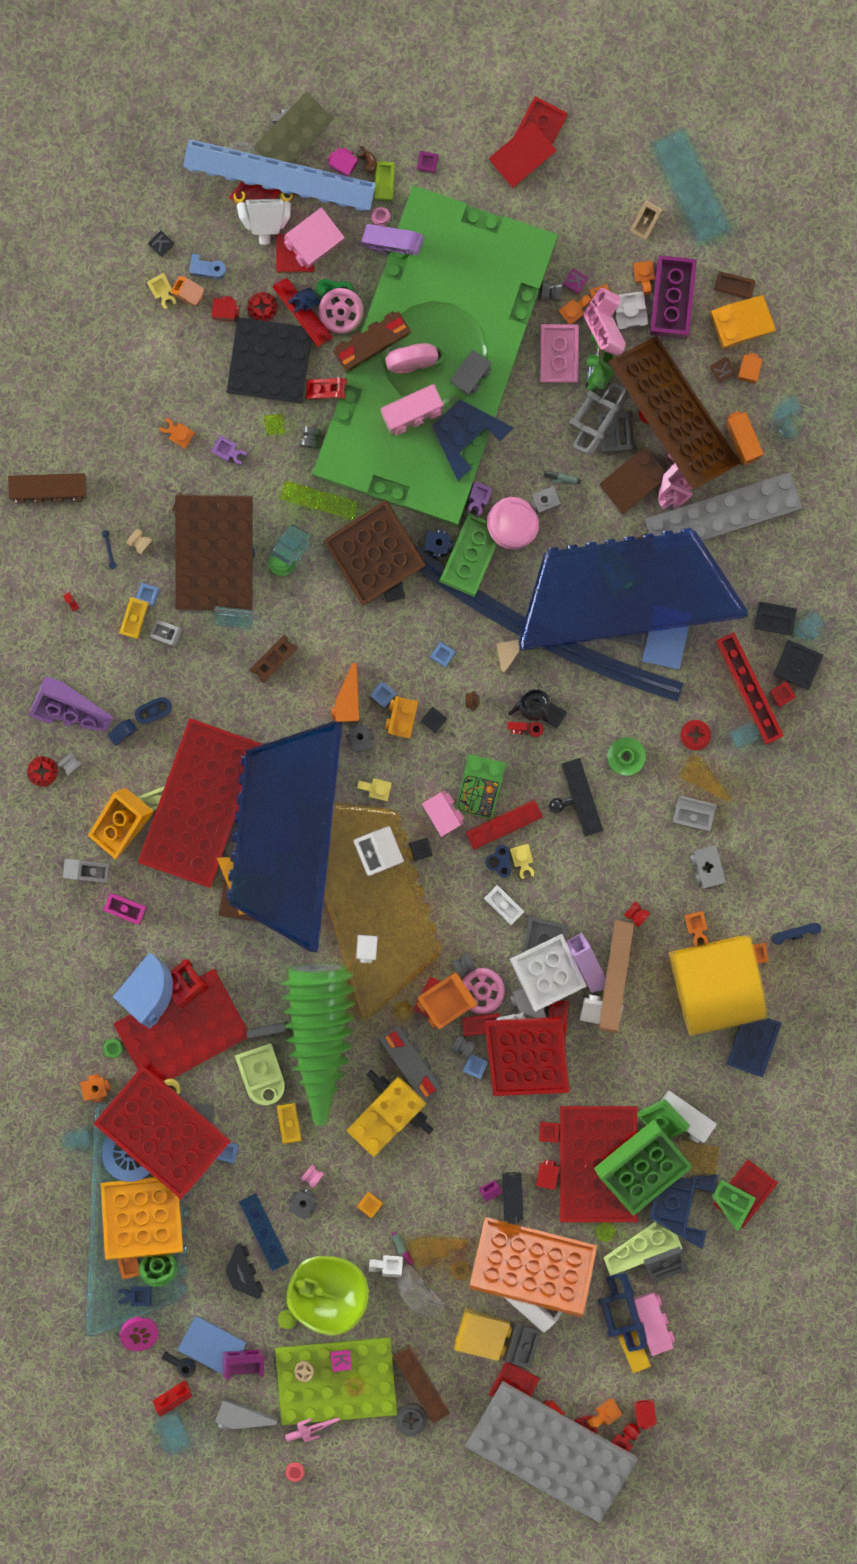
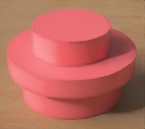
M292 1462L286 1467L285 1474L290 1481L298 1482L304 1477L305 1469L302 1464Z

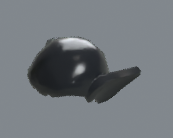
M540 689L528 691L508 712L509 715L520 711L521 715L530 721H538L545 717L550 725L554 724L549 697L546 692Z

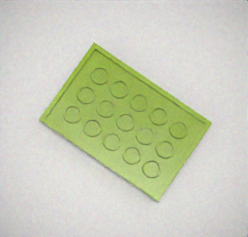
M391 1337L275 1347L282 1425L298 1424L309 1418L312 1420L308 1423L336 1418L348 1420L397 1415ZM350 1349L352 1369L333 1372L331 1352ZM302 1360H307L314 1366L313 1377L307 1382H301L295 1377L296 1365Z

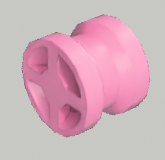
M311 1164L301 1180L303 1182L307 1181L313 1189L324 1173L316 1170L315 1166Z

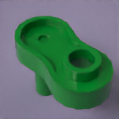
M322 279L316 285V292L320 297H324L326 293L337 288L347 287L349 290L355 291L354 286L348 281L336 282L331 279Z

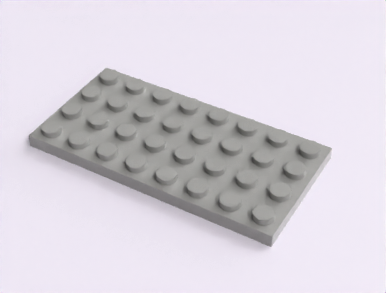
M503 1381L465 1444L466 1448L599 1523L638 1460V1457Z

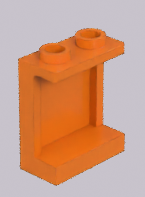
M456 972L418 996L419 1002L416 1003L422 1013L426 1011L430 1016L427 1020L433 1029L437 1027L439 1030L470 1008L472 1009L478 1005Z

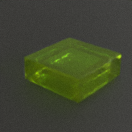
M283 413L264 415L266 435L285 433Z

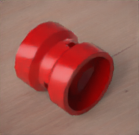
M637 901L624 913V916L627 919H632L637 927H640L650 915L649 911L640 908V904Z

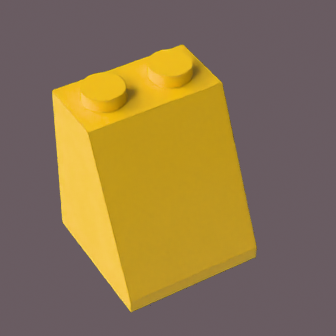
M465 1308L454 1343V1350L499 1361L500 1356L504 1357L506 1351L505 1339L511 1335L512 1327H510V1321Z

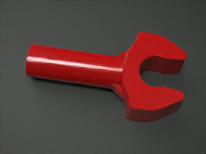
M70 592L63 596L73 612L80 608Z

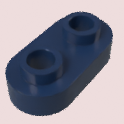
M159 697L139 706L135 711V718L141 724L152 723L169 715L172 711V703L165 697ZM162 703L166 705V709L164 711H161L159 709V706ZM147 711L149 716L145 719L142 718V713Z

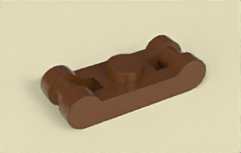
M283 635L250 669L253 674L256 673L260 677L259 680L262 683H265L298 649L295 644L292 645L288 641L289 638ZM281 646L287 650L284 654L278 650ZM264 664L269 667L267 672L261 668Z

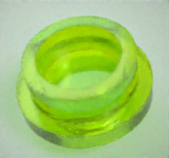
M602 1222L596 1227L595 1233L599 1240L607 1242L614 1237L615 1230L610 1223Z

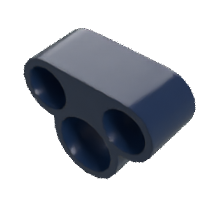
M128 719L118 724L107 736L117 746L138 729L131 719Z
M500 845L496 848L495 854H491L486 858L485 865L489 870L497 871L498 875L503 878L510 875L511 866L508 848ZM500 848H504L506 850L505 855L501 856L499 854ZM491 857H496L499 860V865L496 868H491L488 865V860ZM506 867L508 873L506 875L501 874V868Z

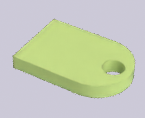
M272 1043L235 1055L249 1097L260 1105H271L277 1102L284 1093L285 1081ZM270 1089L274 1092L272 1100H266L263 1097L265 1090Z

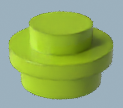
M289 1309L280 1312L278 1323L282 1328L291 1329L296 1325L297 1318Z

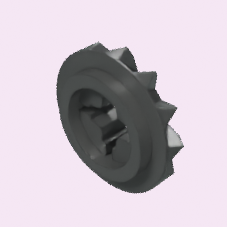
M409 1404L403 1406L396 1415L397 1428L401 1433L408 1436L421 1433L426 1426L425 1412L416 1405ZM410 1412H412L413 1418L420 1419L413 1422L412 1428L409 1422L402 1421L409 1418Z

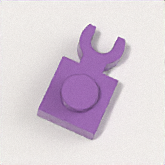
M221 435L211 453L227 462L230 458H233L237 465L243 464L237 459L239 455L247 456L245 451L235 450L237 444Z
M475 481L467 499L472 503L466 508V513H469L474 508L476 510L475 517H478L482 513V507H485L488 503L492 488Z

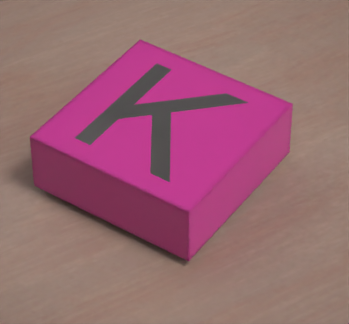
M350 1349L331 1352L333 1372L352 1369Z

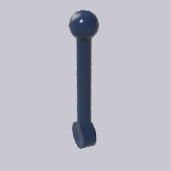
M104 530L102 536L105 537L109 555V568L115 569L116 563L113 560L108 538L109 531Z

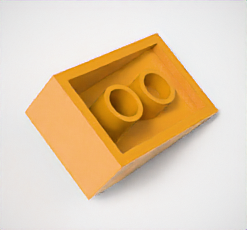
M763 295L717 308L709 314L722 350L776 331Z
M123 788L113 793L88 836L116 860L144 828L154 811L127 788Z

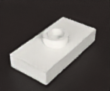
M498 885L484 898L510 925L525 912Z

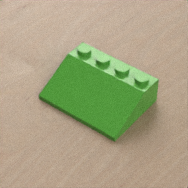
M653 1120L594 1169L600 1179L634 1216L693 1168V1166L657 1122Z

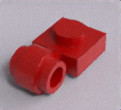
M508 721L507 730H511V734L522 735L523 731H529L532 737H540L544 732V727L540 722ZM534 726L539 727L540 731L538 733L533 732Z
M630 1422L622 1430L624 1436L617 1433L610 1441L627 1452L633 1447L629 1440L635 1441L641 1434L639 1428Z

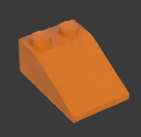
M352 663L335 701V707H331L332 720L336 719L337 724L360 723L357 663Z

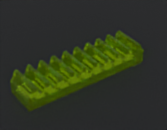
M286 480L284 481L279 498L282 501L351 521L354 519L358 501Z

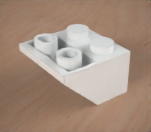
M390 826L353 840L368 876L404 862Z
M589 994L588 998H583L579 1020L599 1024L602 1007L600 996Z

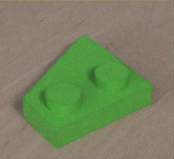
M722 1179L712 1195L733 1227L739 1231L756 1198Z

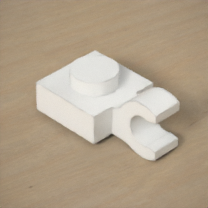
M384 1255L383 1261L371 1259L369 1262V1272L382 1271V1276L401 1278L403 1257Z

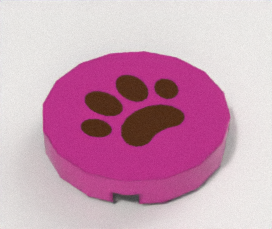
M141 1317L129 1319L121 1327V1343L131 1351L149 1349L158 1339L157 1325L150 1318L142 1319Z

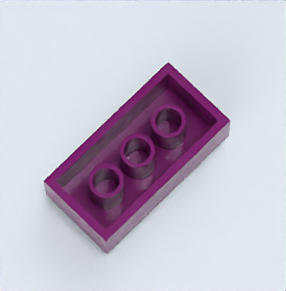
M658 256L649 335L681 339L688 338L697 259Z

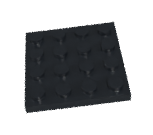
M237 317L226 392L229 394L302 404L312 338L302 326Z

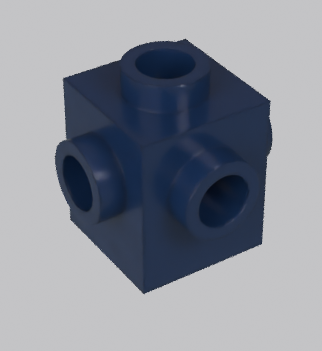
M436 529V532L428 531L424 552H429L432 557L442 558L443 555L447 556V551L451 552L453 541L450 540V535H447V531ZM440 541L443 544L441 546H437L436 542Z

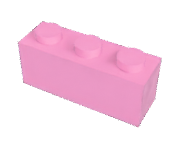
M652 1291L635 1297L634 1301L640 1321L643 1322L651 1355L654 1356L674 1349L672 1345L675 1342L672 1331L668 1332L666 1325L669 1324L665 1313L662 1314L659 1308L662 1306L659 1294L655 1295Z

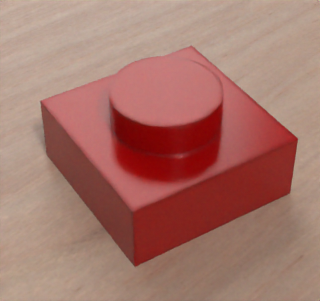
M786 681L769 691L779 708L796 698Z
M540 1121L539 1141L558 1143L559 1123Z

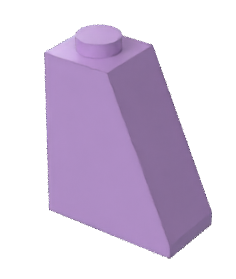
M580 933L567 940L566 943L591 993L603 990L605 976L584 935Z

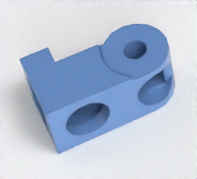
M192 254L189 273L191 276L221 279L225 276L226 268L224 263L219 260L213 262L200 260V255Z

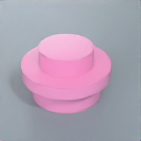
M378 207L372 212V221L375 225L386 226L390 222L391 215L386 208Z

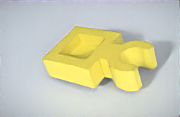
M164 273L147 281L155 298H162L164 309H167L165 304L167 299H171L173 304H176V299L168 293L172 290V287Z
M529 844L511 848L510 852L514 866H521L519 873L521 879H524L523 872L525 870L530 871L531 876H534L533 869L528 865L533 862Z

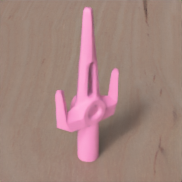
M309 1418L297 1424L298 1430L286 1434L285 1438L287 1442L300 1437L303 1438L304 1442L320 1438V1436L310 1437V1434L340 1421V1418L311 1426L304 1425L312 1420Z

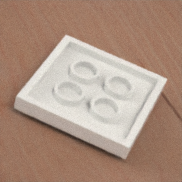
M562 934L510 958L534 1011L544 1008L587 986Z

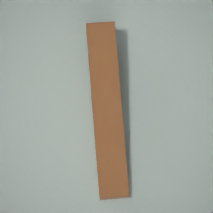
M615 920L598 1030L618 1033L634 923Z

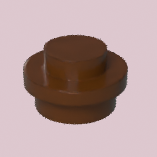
M475 691L466 694V708L475 711L476 707H479L480 697L476 695Z

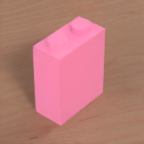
M321 207L286 233L284 244L290 251L293 250L295 252L298 263L301 266L305 265L308 269L343 243L345 237Z

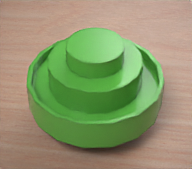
M278 548L270 554L268 565L275 575L287 576L294 571L296 558L290 550Z

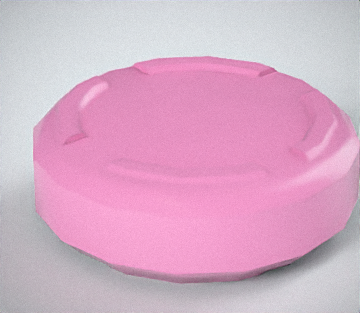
M422 343L393 350L385 358L387 369L394 373H408L430 367L438 360L437 348L429 343Z
M507 497L501 499L491 508L487 516V528L490 536L498 545L505 549L517 550L526 547L536 538L539 531V518L536 510L527 501L517 497Z

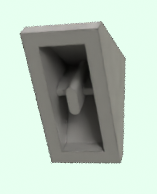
M156 619L149 637L177 648L184 630Z

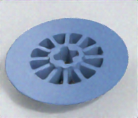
M107 1136L102 1147V1161L107 1171L113 1177L121 1181L133 1182L149 1174L144 1167L140 1166L137 1168L135 1160L131 1157L127 1158L125 1156L127 1153L124 1150H115L116 1143ZM114 1152L121 1153L122 1156L114 1158ZM124 1158L120 1165L116 1163V1160ZM127 1160V1168L123 1169L121 1166ZM130 1161L133 1163L134 1170H129Z

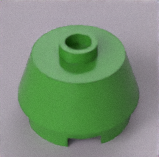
M172 1254L143 1257L139 1264V1274L142 1280L148 1285L163 1287L169 1284L177 1273V1262Z

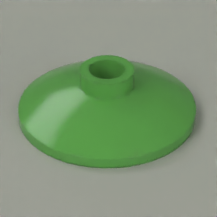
M629 737L614 741L607 753V760L611 769L624 776L633 775L640 771L646 759L642 744ZM624 753H628L630 755L629 760H624L622 758Z

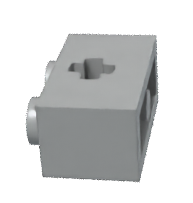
M716 845L692 851L693 855L690 856L692 866L697 867L698 874H695L697 885L707 888L726 883ZM705 862L712 865L709 873L702 869L705 866Z

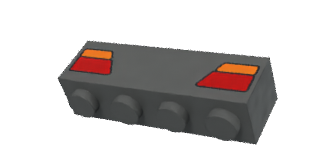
M397 1025L379 1039L416 1093L426 1101L442 1089L440 1085L443 1082L437 1074L433 1076L429 1070L432 1066L426 1058L422 1060L418 1054L421 1050L415 1042L411 1044L407 1037L410 1035L405 1027L400 1028Z

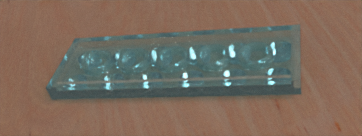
M685 127L651 142L650 146L698 247L733 231Z

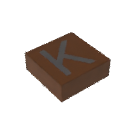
M727 357L709 366L718 383L736 374Z

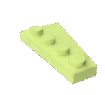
M654 1222L606 1255L604 1260L611 1276L644 1264V1259L679 1246L681 1249L683 1248L678 1235Z

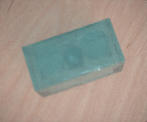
M291 524L278 539L271 555L291 566L295 560L298 562L303 553H306L311 544L308 542L311 535L296 525Z
M177 1409L166 1413L162 1417L158 1416L155 1418L153 1427L156 1434H160L163 1440L160 1443L164 1452H168V1455L171 1456L191 1447V1440Z

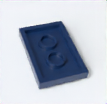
M766 1018L739 1025L726 1065L763 1077L782 1023Z

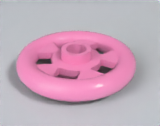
M337 288L329 291L322 298L319 305V317L328 330L338 334H346L354 331L361 324L364 317V306L356 293L349 289ZM338 296L340 302L333 305L331 299ZM347 298L354 302L351 307L345 302ZM339 308L344 309L345 313L343 315L338 313ZM332 309L333 317L328 318L326 310ZM351 312L356 313L354 321L348 319ZM336 320L344 321V326H337Z
M477 968L472 972H468L463 977L462 982L468 991L472 990L476 1003L478 1004V1000H486V1006L476 1005L472 1009L470 1008V1011L477 1014H487L493 1012L501 1005L505 996V986L503 980L496 972L487 968ZM478 977L480 982H477L473 986L470 981L473 978ZM487 977L494 981L491 986L484 982ZM484 987L486 989V992L483 995L479 994L478 992L479 988ZM492 990L497 991L495 1000L489 998Z

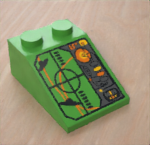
M469 754L455 809H459L463 813L492 819L506 763Z

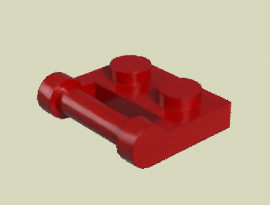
M189 959L183 960L170 971L173 980L172 998L181 1009L199 993L207 990V985L204 981L200 980L192 968L193 965ZM183 972H186L194 983L192 988L189 987L181 975Z

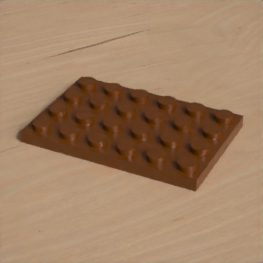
M176 494L175 609L252 611L253 496Z

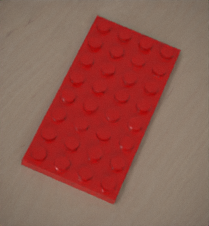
M189 718L137 863L210 888L219 865L217 858H221L262 743Z

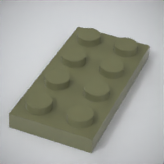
M306 91L254 145V148L263 157L292 163L334 118Z

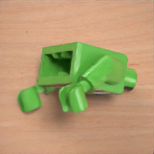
M591 331V342H597ZM598 343L595 345L597 349L596 354L588 355L589 359L587 360V366L589 367L585 387L593 392L597 387L604 389L615 373L609 361L616 356L600 349Z

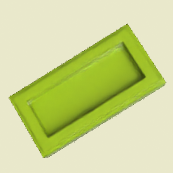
M377 161L374 200L393 201L395 162Z

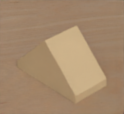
M646 200L630 232L647 240L663 209Z
M520 639L496 644L501 672H506L525 645L526 640Z

